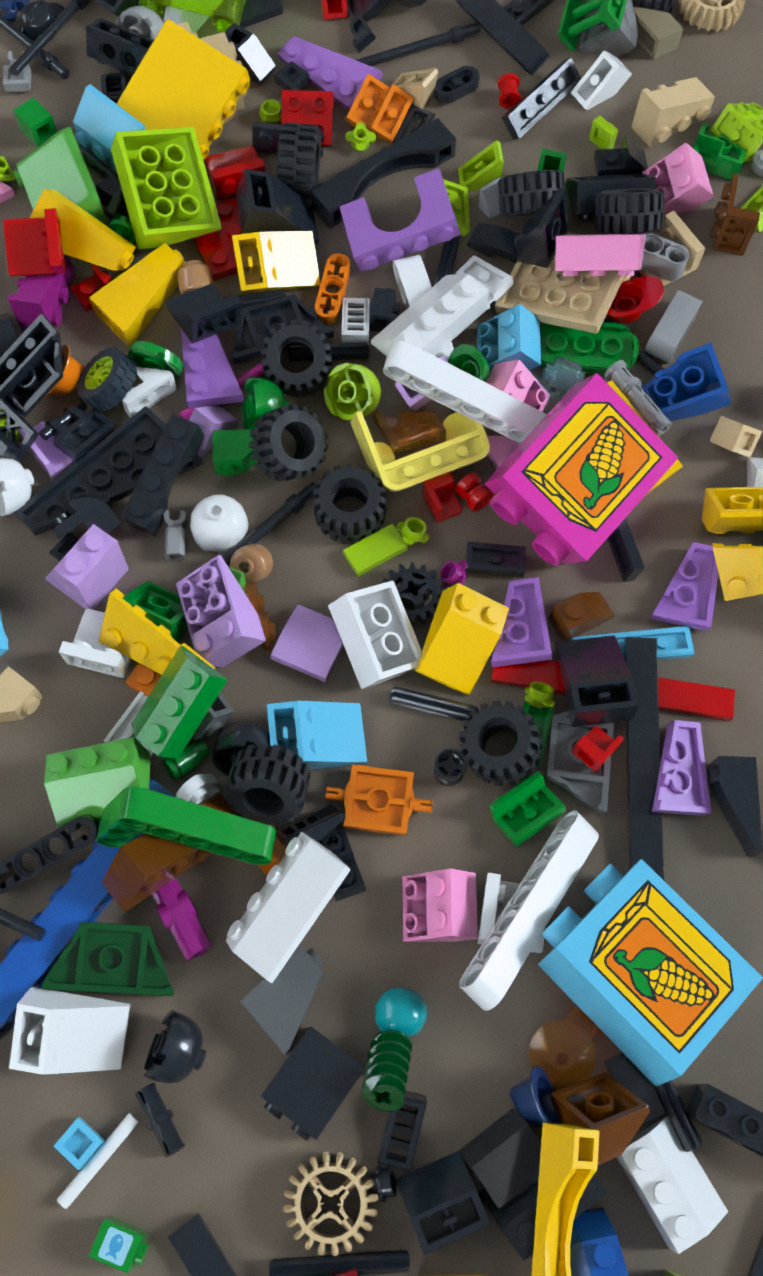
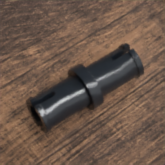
M151 1083L136 1092L135 1096L138 1098L148 1119L146 1125L149 1131H154L165 1158L183 1149L185 1144L182 1142L172 1121L174 1115L171 1109H166L156 1084Z

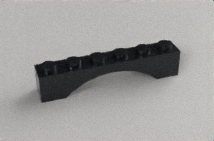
M438 118L424 124L420 129L403 136L399 141L382 148L378 153L361 160L357 165L340 172L336 177L319 184L315 189L311 190L314 211L330 229L343 222L339 206L360 199L366 190L380 179L406 169L436 168L455 157L456 137Z

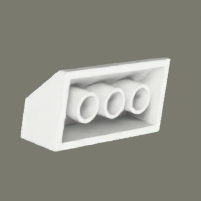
M470 274L446 275L371 340V344L387 356L391 343L401 340L411 343L435 356L486 311L489 290Z
M303 832L300 833L298 838L295 837L290 841L279 865L271 868L266 877L265 885L260 892H256L250 898L247 904V911L240 920H236L231 925L227 934L226 942L232 952L271 983L274 982L351 870L330 850Z

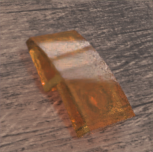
M245 584V594L258 613L266 639L261 645L264 650H271V640H276V622H271L269 612H264V594L259 595L257 584Z

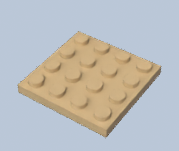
M569 232L567 233V235H581ZM555 256L548 268L517 261L510 274L514 284L497 300L495 310L496 313L501 314L520 304L532 312L542 323L598 334L624 276H617L618 270H607L606 276H590V270L579 271V276H562V271H555Z

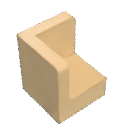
M720 416L710 442L751 458L762 431Z

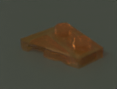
M382 411L373 412V421L394 454L446 438V429L434 412L411 413L399 411V417L382 416Z

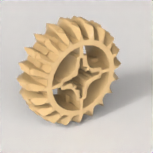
M678 0L679 13L683 15L684 21H690V26H698V30L703 28L709 32L710 29H713L717 33L720 29L727 30L729 26H734L735 22L742 15L745 0Z
M328 1151L324 1152V1164L319 1165L315 1155L311 1156L310 1163L313 1169L309 1171L301 1163L298 1169L304 1176L302 1180L294 1175H291L289 1178L291 1184L297 1186L296 1191L286 1189L284 1192L285 1197L294 1199V1204H286L283 1207V1211L286 1213L295 1212V1217L290 1218L286 1222L287 1227L299 1224L300 1229L294 1234V1239L298 1241L304 1234L309 1236L304 1247L306 1250L311 1249L314 1240L319 1242L318 1255L321 1256L324 1255L326 1244H332L331 1252L333 1256L338 1255V1243L343 1242L347 1252L352 1251V1244L349 1238L353 1236L361 1244L364 1241V1237L360 1233L359 1228L362 1227L367 1231H371L373 1225L365 1220V1216L376 1217L378 1213L377 1209L367 1207L368 1202L378 1200L377 1194L366 1193V1189L375 1185L374 1180L368 1179L362 1182L360 1179L366 1174L367 1168L363 1166L355 1173L352 1170L356 1164V1158L351 1157L347 1166L342 1165V1152H338L336 1163H330V1153ZM333 1171L344 1174L348 1179L336 1188H329L323 1182H320L316 1175ZM308 1183L318 1199V1206L306 1219L302 1209V1195ZM356 1186L361 1204L358 1216L353 1222L345 1210L343 1202L349 1192ZM343 1189L345 1190L339 1197L340 1201L337 1202V1205L340 1206V1214L330 1208L320 1216H317L322 1211L321 1205L325 1203V1201L321 1200L323 1197L321 1191L329 1197H333L335 1194L338 1195ZM332 1218L342 1225L345 1230L336 1234H325L317 1231L314 1227L324 1219Z

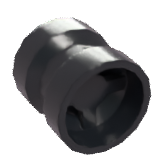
M445 749L441 751L436 757L433 769L436 780L444 786L458 784L463 778L466 760L458 750Z

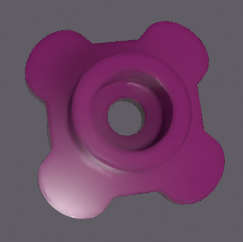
M449 560L442 566L439 577L443 581L442 586L444 589L457 583L464 584L466 579L465 569L468 566L465 560H460L459 563Z

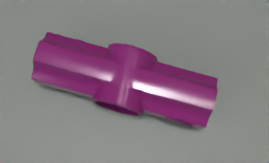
M177 878L152 894L158 904L156 909L168 931H172L187 961L203 955L213 947L205 929L197 918L199 914L186 890L181 888Z

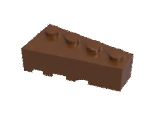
M220 794L199 804L238 816L235 811L231 810L229 804ZM143 834L120 847L102 880V884L123 911L127 912L198 862L206 860L212 855V852Z

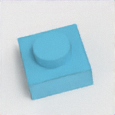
M78 1117L56 1142L54 1147L77 1170H81L105 1140L81 1117Z

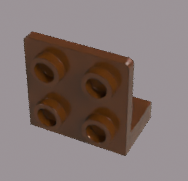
M733 174L730 183L724 184L721 193L723 201H718L716 204L714 217L717 218V222L713 223L710 238H714L712 250L743 256L759 222L760 212L733 207L739 177L738 174Z

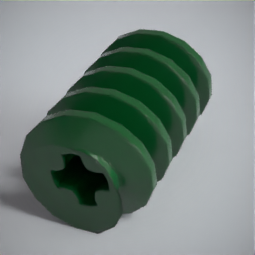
M397 1030L381 1031L370 1042L361 1094L369 1106L379 1111L394 1112L399 1110L404 1104L408 1080L407 1073L409 1072L413 1044L410 1038L403 1032Z

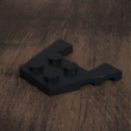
M346 0L347 11L351 18L350 29L354 36L352 41L359 53L376 39L367 22L376 17L391 0Z

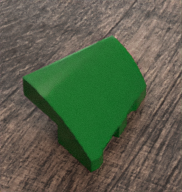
M703 122L693 149L702 156L707 173L731 180L733 174H739L747 150L739 144L730 141L724 134L720 136L713 135L708 131L710 125Z

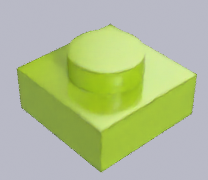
M599 115L592 122L589 140L600 149H614L618 129Z

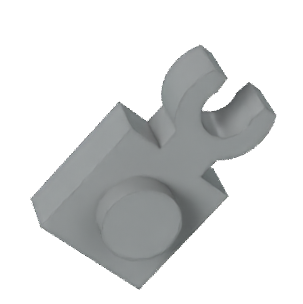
M9 51L7 57L10 65H4L3 73L5 92L31 91L32 72L30 65L28 64L18 76L13 75L9 68L17 59L14 58L12 51Z

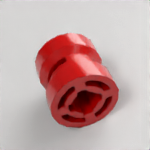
M476 472L466 475L455 487V492L461 498L467 500V506L473 512L483 509L495 495L487 486L482 484V478Z

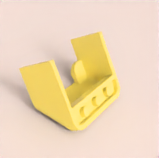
M362 411L356 412L350 422L366 464L375 472V476L381 479L382 486L390 492L402 491L478 462L488 454L490 449V443L483 425L458 412L449 415L442 424L445 442L397 460L392 449L387 444L373 442Z

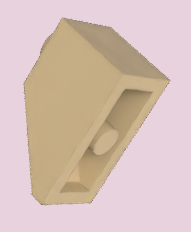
M9 666L0 675V723L23 720L27 715L36 711L40 705V700L43 698L36 687Z

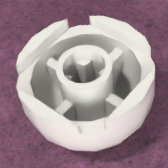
M0 456V516L13 514L30 500L32 493L31 485L34 484V478L28 468L24 469L18 461Z
M226 495L206 497L195 506L191 513L190 529L196 544L207 552L210 550L217 551L218 554H225L246 537L249 526L248 518L242 505L234 498Z

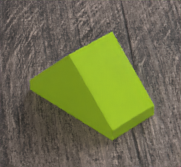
M498 140L458 168L460 185L467 187L468 191L480 190L495 179L502 178L504 161L501 144Z

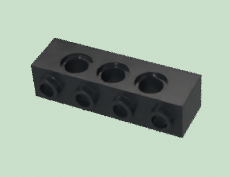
M102 18L86 26L87 56L101 64H108L117 68L120 72L134 75L155 40Z
M697 1084L687 1109L691 1120L763 1158V1113L709 1084Z

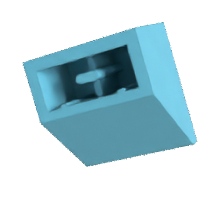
M520 304L477 325V349L488 362L489 374L494 364L518 359L528 370L541 365L540 320Z

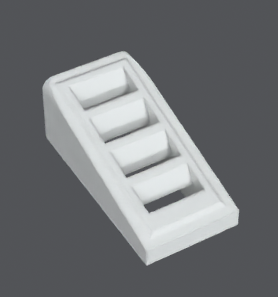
M343 298L342 343H368L369 346L370 298ZM348 313L364 314V316H350ZM348 321H364V323H348ZM348 329H364V330H363V331H360V330H348Z

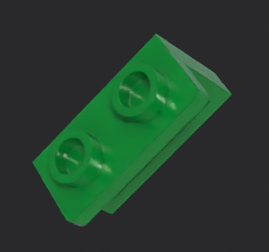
M539 772L524 778L518 786L505 795L497 797L489 806L494 824L516 848L566 812L565 805L547 788L544 778Z

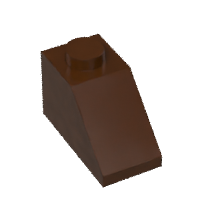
M584 592L554 605L549 621L561 640L567 641L614 618L615 615L600 592Z

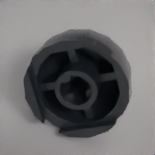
M239 722L229 725L217 736L211 761L219 771L229 776L234 758L238 755V752L242 749H247V746L253 744L259 746L260 743H266L268 746H271L270 734L253 722Z
M171 1010L161 1023L167 1026L166 1029L162 1030L160 1034L156 1033L144 1064V1069L147 1072L143 1074L148 1079L164 1084L178 1083L186 1079L193 1069L199 1070L206 1056V1050L201 1049L203 1036L199 1026L188 1016Z

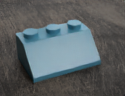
M91 84L85 88L73 120L76 131L75 137L83 147H88L92 150L99 160H105L117 173L111 152L116 132L146 130L145 125Z

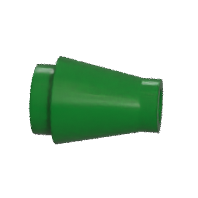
M200 739L195 743L186 745L178 759L164 757L162 758V763L173 780L179 777L183 779L206 757L210 756L211 753L206 743Z

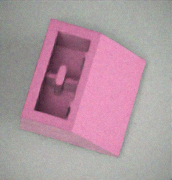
M686 142L642 172L655 176V189L665 193L664 215L672 211L676 213L693 211L714 197L702 156Z
M519 359L494 364L486 381L489 385L543 412L550 397L546 389Z
M450 868L402 876L403 942H456L478 939L476 873Z

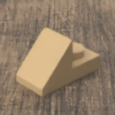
M437 68L401 73L392 84L413 96L414 105L423 109L433 97L438 70Z

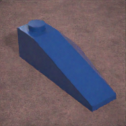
M712 343L684 352L676 358V362L665 370H659L654 374L655 377L641 386L643 391L670 421L706 414L731 405L729 389Z

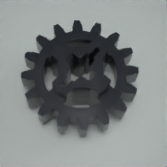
M414 562L410 563L408 569L399 564V572L396 573L390 570L389 579H383L382 583L394 581L395 586L399 582L401 583V587L397 591L411 626H414L415 620L418 619L423 625L426 624L427 615L431 618L434 617L435 609H437L442 591H444L440 589L443 583L442 579L434 580L436 576L435 570L429 573L425 572V564L420 569H416ZM429 595H432L430 602L425 606L424 600L429 599Z

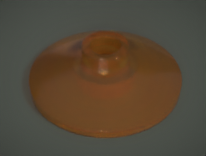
M553 1020L542 1025L532 1036L529 1045L531 1067H542L555 1088L563 1089L588 1079L596 1065L597 1054L594 1041L590 1034L575 1022ZM559 1053H565L569 1056V1060L565 1063H560L557 1061L556 1056Z

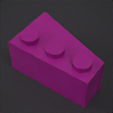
M64 254L66 274L26 276L25 279L19 278L17 281V287L20 288L16 295H9L8 302L22 332H25L40 314L45 315L55 328L60 326L63 304L67 303L69 297L68 288L70 281L73 282L75 279V266L72 265L69 255Z

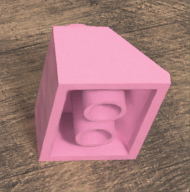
M646 234L556 236L555 271H562V276H579V271L590 270V276H606L607 270H618L617 276H633L634 270L642 268Z

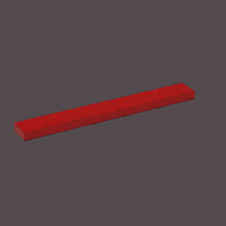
M545 660L493 667L491 683L526 688L530 687L532 682H543L552 686L554 693L565 695L558 661ZM658 677L659 710L727 721L733 719L735 689Z

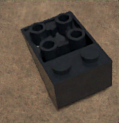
M244 169L236 191L242 233L312 231L314 244H318L319 239L312 202L270 173Z
M615 635L555 642L571 727L633 720L639 707L633 677Z

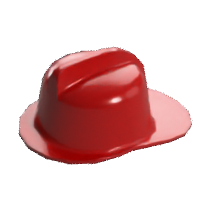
M646 275L622 282L607 315L611 320L620 324H629L636 321L642 312L653 308L660 302L664 295V286L661 280L654 276Z

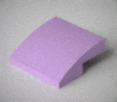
M298 604L285 625L270 659L325 682L337 663L338 654L344 646L334 619Z

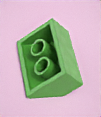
M135 737L46 755L44 785L57 826L59 827L84 814L92 815L97 820H101L104 807L126 787L134 786L149 789L150 753Z

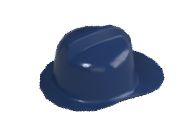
M533 1066L530 1077L510 1089V1097L518 1113L530 1127H542L543 1123L561 1124L550 1097V1093L557 1090L544 1069L540 1066Z

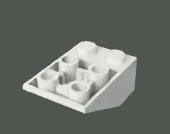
M31 986L17 1003L9 1069L43 1075L121 1069L130 1004Z

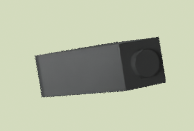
M300 946L291 955L273 983L264 979L240 1001L285 1055L292 1050L324 976V972L320 968L324 962L312 948L306 951Z

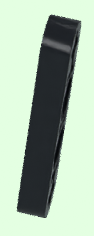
M86 814L81 815L0 862V874H4L12 868L16 872L15 875L6 879L5 882L0 883V894L12 890L95 841L100 826L96 817ZM81 824L91 827L88 836L84 834L72 840L70 834L79 830ZM54 837L60 838L64 842L65 850L60 855L52 853L49 848V842ZM26 853L34 855L37 859V867L33 871L25 869L22 864L23 855Z

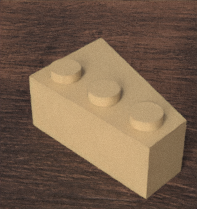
M697 77L676 81L672 87H666L664 84L659 85L657 90L650 91L648 88L642 89L631 128L650 148L659 142L666 141L677 132L685 131L690 125L705 120L711 113L715 96Z

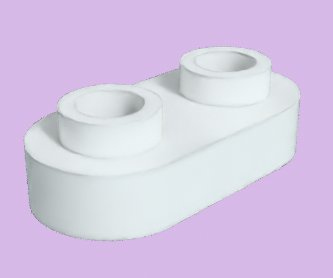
M212 773L195 775L182 785L176 794V798L201 804L220 794L218 788L221 782Z

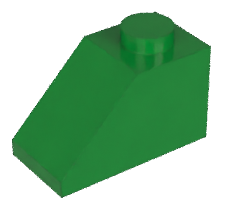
M213 430V465L216 474L223 476L244 474L258 462L257 459L252 460L251 454H254V450L249 448V442L253 441V438L249 436L251 430Z

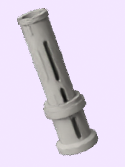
M623 360L612 364L606 370L604 378L615 383L658 436L668 431L670 426H672V422L643 391L641 380L638 377H633L627 370V364Z

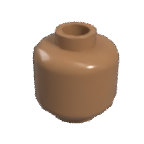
M191 260L183 263L182 268L177 272L181 295L206 285L214 284L211 269L200 260Z
M248 544L234 552L231 557L230 568L244 572L246 584H255L269 576L273 568V558L269 550L263 545Z

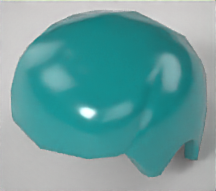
M396 987L387 990L381 995L375 1005V1022L380 1031L397 1030L405 1033L408 1037H412L422 1030L427 1020V1005L421 994L407 987Z

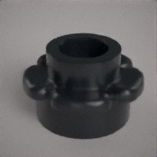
M378 1165L375 1173L370 1175V1179H373L375 1183L371 1187L372 1194L379 1196L381 1202H386V1198L396 1197L397 1195L396 1176L392 1167L383 1168L381 1165Z

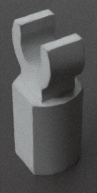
M166 510L164 513V520L167 525L165 529V559L168 561H183L185 559L184 527L187 523L186 513L184 510H180V518L174 521L171 520L169 510Z

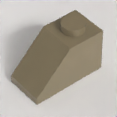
M637 6L633 7L639 26L637 41L654 60L678 49L683 28L670 13Z

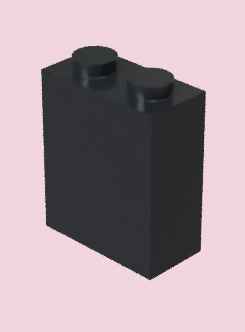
M310 1026L261 1095L267 1101L263 1107L278 1119L284 1114L293 1121L294 1124L291 1129L304 1140L308 1141L310 1136L317 1140L365 1070V1067Z

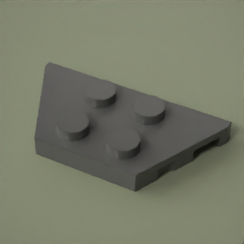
M568 711L553 715L550 725L545 778L599 814H605L608 805L611 756L594 773L571 752L576 743L584 735L586 736L594 726L601 728L613 739L614 722L571 727Z

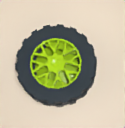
M108 347L100 351L99 354L87 363L85 369L80 374V379L77 382L78 388H76L78 396L100 412L110 410L118 405L126 397V394L130 392L136 380L137 365L116 347Z

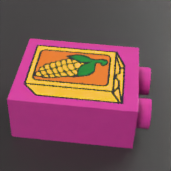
M596 373L575 384L484 484L495 494L490 500L493 510L511 525H517L521 520L537 536L531 542L534 551L547 563L557 567L561 562L572 564L588 561L675 463L678 457Z

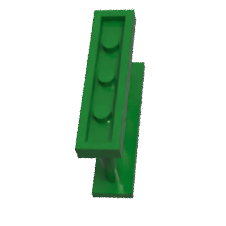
M566 0L557 33L560 41L572 52L576 48L579 33L601 22L606 23L611 31L620 28L627 0ZM600 8L599 12L583 20L584 15Z

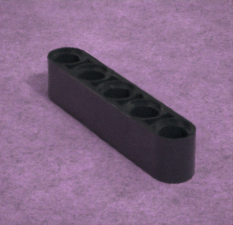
M456 0L459 6L476 23L478 22L480 27L529 75L533 76L550 57L546 49L496 0Z

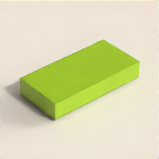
M392 523L344 549L343 555L359 577L408 550V545L403 542L402 536Z

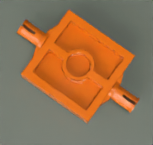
M353 764L346 789L327 786L325 800L344 802L346 811L344 828L406 836L408 820L413 811L431 813L433 800L414 798L412 788L414 772Z

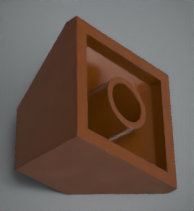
M606 1072L550 1093L551 1102L561 1124L600 1131L598 1165L623 1154L650 1112L649 1105Z

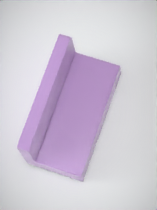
M44 421L33 427L38 433L45 427ZM17 429L16 431L23 441L27 433L23 429ZM39 434L29 451L53 481L71 467L75 461L54 446L55 436L46 441Z

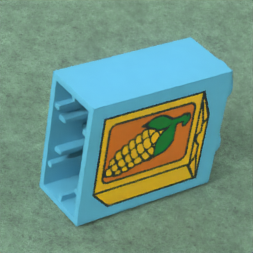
M642 859L624 875L610 863L583 890L596 904L582 918L568 906L541 933L553 949L537 965L657 1087L682 1076L763 977Z

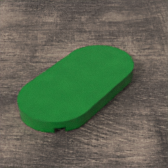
M603 322L598 334L543 323L540 326V366L542 368L550 370L552 365V367L556 368L554 371L560 369L559 371L566 372L569 369L571 370L569 372H574V369H577V364H579L578 373H598L604 375L606 370L619 360H623L627 364V370L637 360L639 352L638 338L625 325ZM557 357L565 358V359H563V363L560 362V361H562L561 358H558V360H555V361H554V359L557 358Z

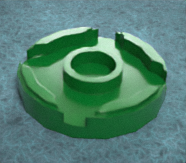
M135 341L131 344L128 352V357L134 361L137 367L168 370L173 374L174 379L178 378L183 370L184 364L180 358L154 343Z

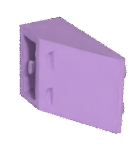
M217 555L176 583L194 651L213 666L223 668L266 641L258 613L222 556Z

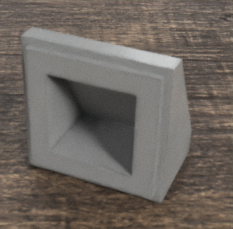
M501 177L480 189L478 207L488 218H493L500 214L498 180Z

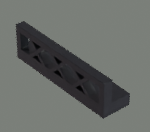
M0 396V412L7 413V426H0V455L21 462L39 436V433ZM17 429H23L27 433L20 445L16 442Z

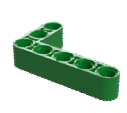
M131 786L123 789L104 807L96 841L106 847L120 848L132 841L140 833H145L250 864L267 865L272 860L276 829L260 822L146 788Z

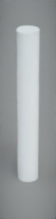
M128 1113L57 1198V1202L63 1208L67 1209L139 1123V1120L134 1115Z

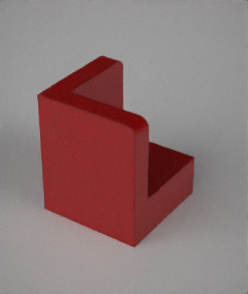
M450 472L425 481L423 484V497L436 523L457 516L462 512V508L453 492L455 481Z
M594 726L586 736L584 735L576 743L571 753L596 773L617 750L624 738L619 735L613 740L601 728Z

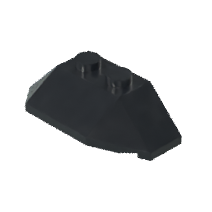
M43 314L36 318L0 358V396L22 417H26L63 378L60 333ZM0 412V416H7V413Z

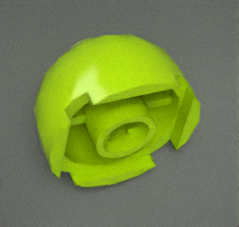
M344 363L336 366L329 373L327 378H330L328 387H324L325 403L333 415L339 416L343 420H352L356 412L362 411L365 418L376 409L380 401L381 388L374 372L363 365Z

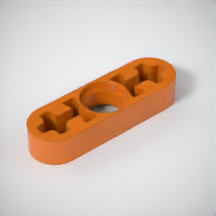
M333 254L327 259L315 303V313L318 319L325 325H332L339 319L350 276V260L344 254ZM341 265L339 276L335 275V268ZM330 285H336L340 288L337 293H329L325 289ZM327 302L331 303V310H329L328 314H324Z

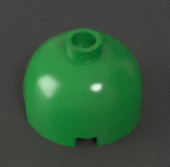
M262 378L247 379L244 390H249L248 397L244 398V402H242L243 427L249 430L255 429L254 423L256 420L261 419L262 415L280 407L289 406L288 400H284L283 392L275 383Z

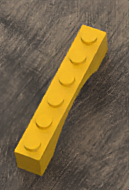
M543 1123L532 1276H571L570 1242L573 1221L579 1200L588 1182L597 1171L599 1130L568 1124Z

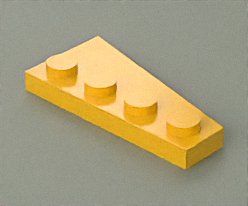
M712 543L724 600L729 601L763 594V546H752V544L724 546L723 544Z
M118 589L109 593L98 642L161 675L180 646H184L215 669L212 664L187 644L182 643L180 645L170 635L171 632L162 624L158 627L146 618L147 612L138 605L133 607L123 599L125 595Z

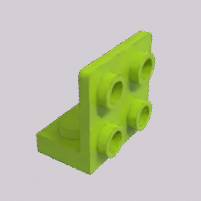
M743 102L728 103L710 131L715 136L724 134L730 141L746 149L747 152L743 162H749L763 143V108L754 102L751 104Z

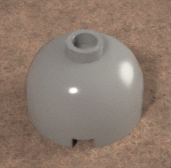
M145 6L130 7L123 11L115 21L117 25L152 39L156 38L164 25L160 16L154 10Z

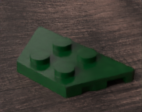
M82 921L42 983V989L159 996H173L174 993L150 926Z

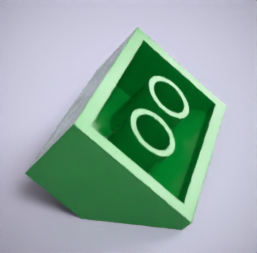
M180 646L131 723L136 739L157 756L178 759L228 679L187 648Z

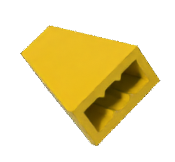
M43 190L30 218L45 217L44 209L56 208L60 217L64 254L113 271L124 270L130 266L134 259L132 253L136 246L58 191Z
M164 243L89 297L95 315L128 347L136 341L178 287L177 272L182 268V264L185 263L181 253L176 249L172 250Z

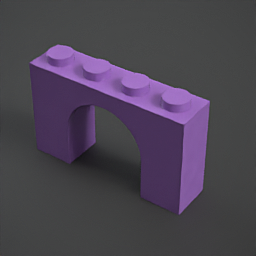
M439 168L414 177L421 199V210L416 220L402 230L387 232L378 229L374 225L371 211L364 197L339 206L352 254L360 272L372 270L379 265L398 260L408 254L425 250L427 247L449 241L461 235Z

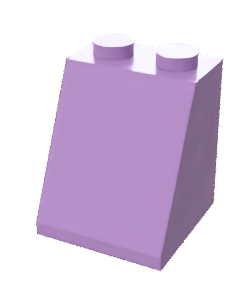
M93 524L45 577V580L85 609L94 610L129 568L118 541Z

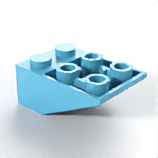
M290 701L267 704L270 745H279L282 749L288 748L293 751L292 754L299 755L303 759L302 763H306L309 770L367 763L360 703Z

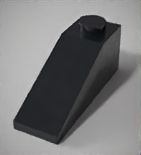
M718 756L707 767L708 784H712V794L747 856L754 857L763 851L756 757Z

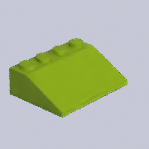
M194 127L116 132L111 152L138 250L158 248L164 243L169 246L221 230L222 226Z

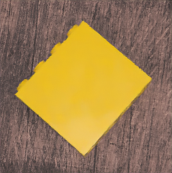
M167 18L116 104L145 125L146 130L194 127L204 161L208 156L210 144L220 136L224 121L227 117L233 115L238 98L241 94L244 95L250 85V77L245 67Z

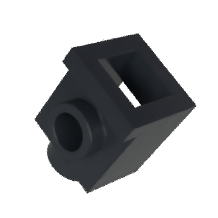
M375 287L369 314L370 331L381 332L399 316L400 302H396V290Z

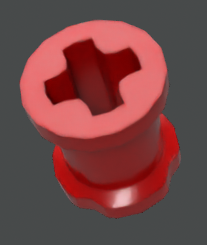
M514 73L503 74L497 82L498 89L501 91L499 105L505 109H511L521 100V95L518 92L520 79Z

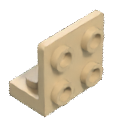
M675 211L666 214L663 220V228L656 235L678 243L689 251V259L681 276L683 277L698 268L705 247ZM638 270L642 276L648 275L658 278L663 286L673 282L644 270Z

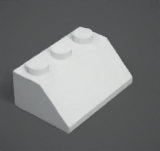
M394 581L346 593L328 605L361 689L385 682L416 669L422 650Z
M667 1115L634 1135L623 1154L616 1157L670 1250L680 1254L709 1235L728 1213L693 1152L684 1151Z

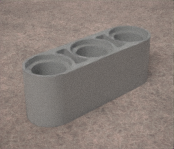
M641 233L646 234L641 270L669 281L680 279L689 259L687 248L653 233Z
M678 290L651 335L644 352L670 363L698 314L703 301Z

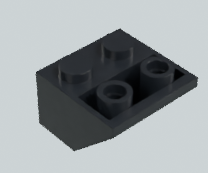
M459 1150L395 1179L424 1255L490 1225L476 1187Z

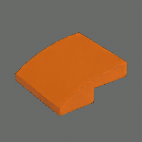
M368 73L344 121L355 128L357 123H364L370 132L375 133L376 138L392 143L414 97L394 84L388 87Z

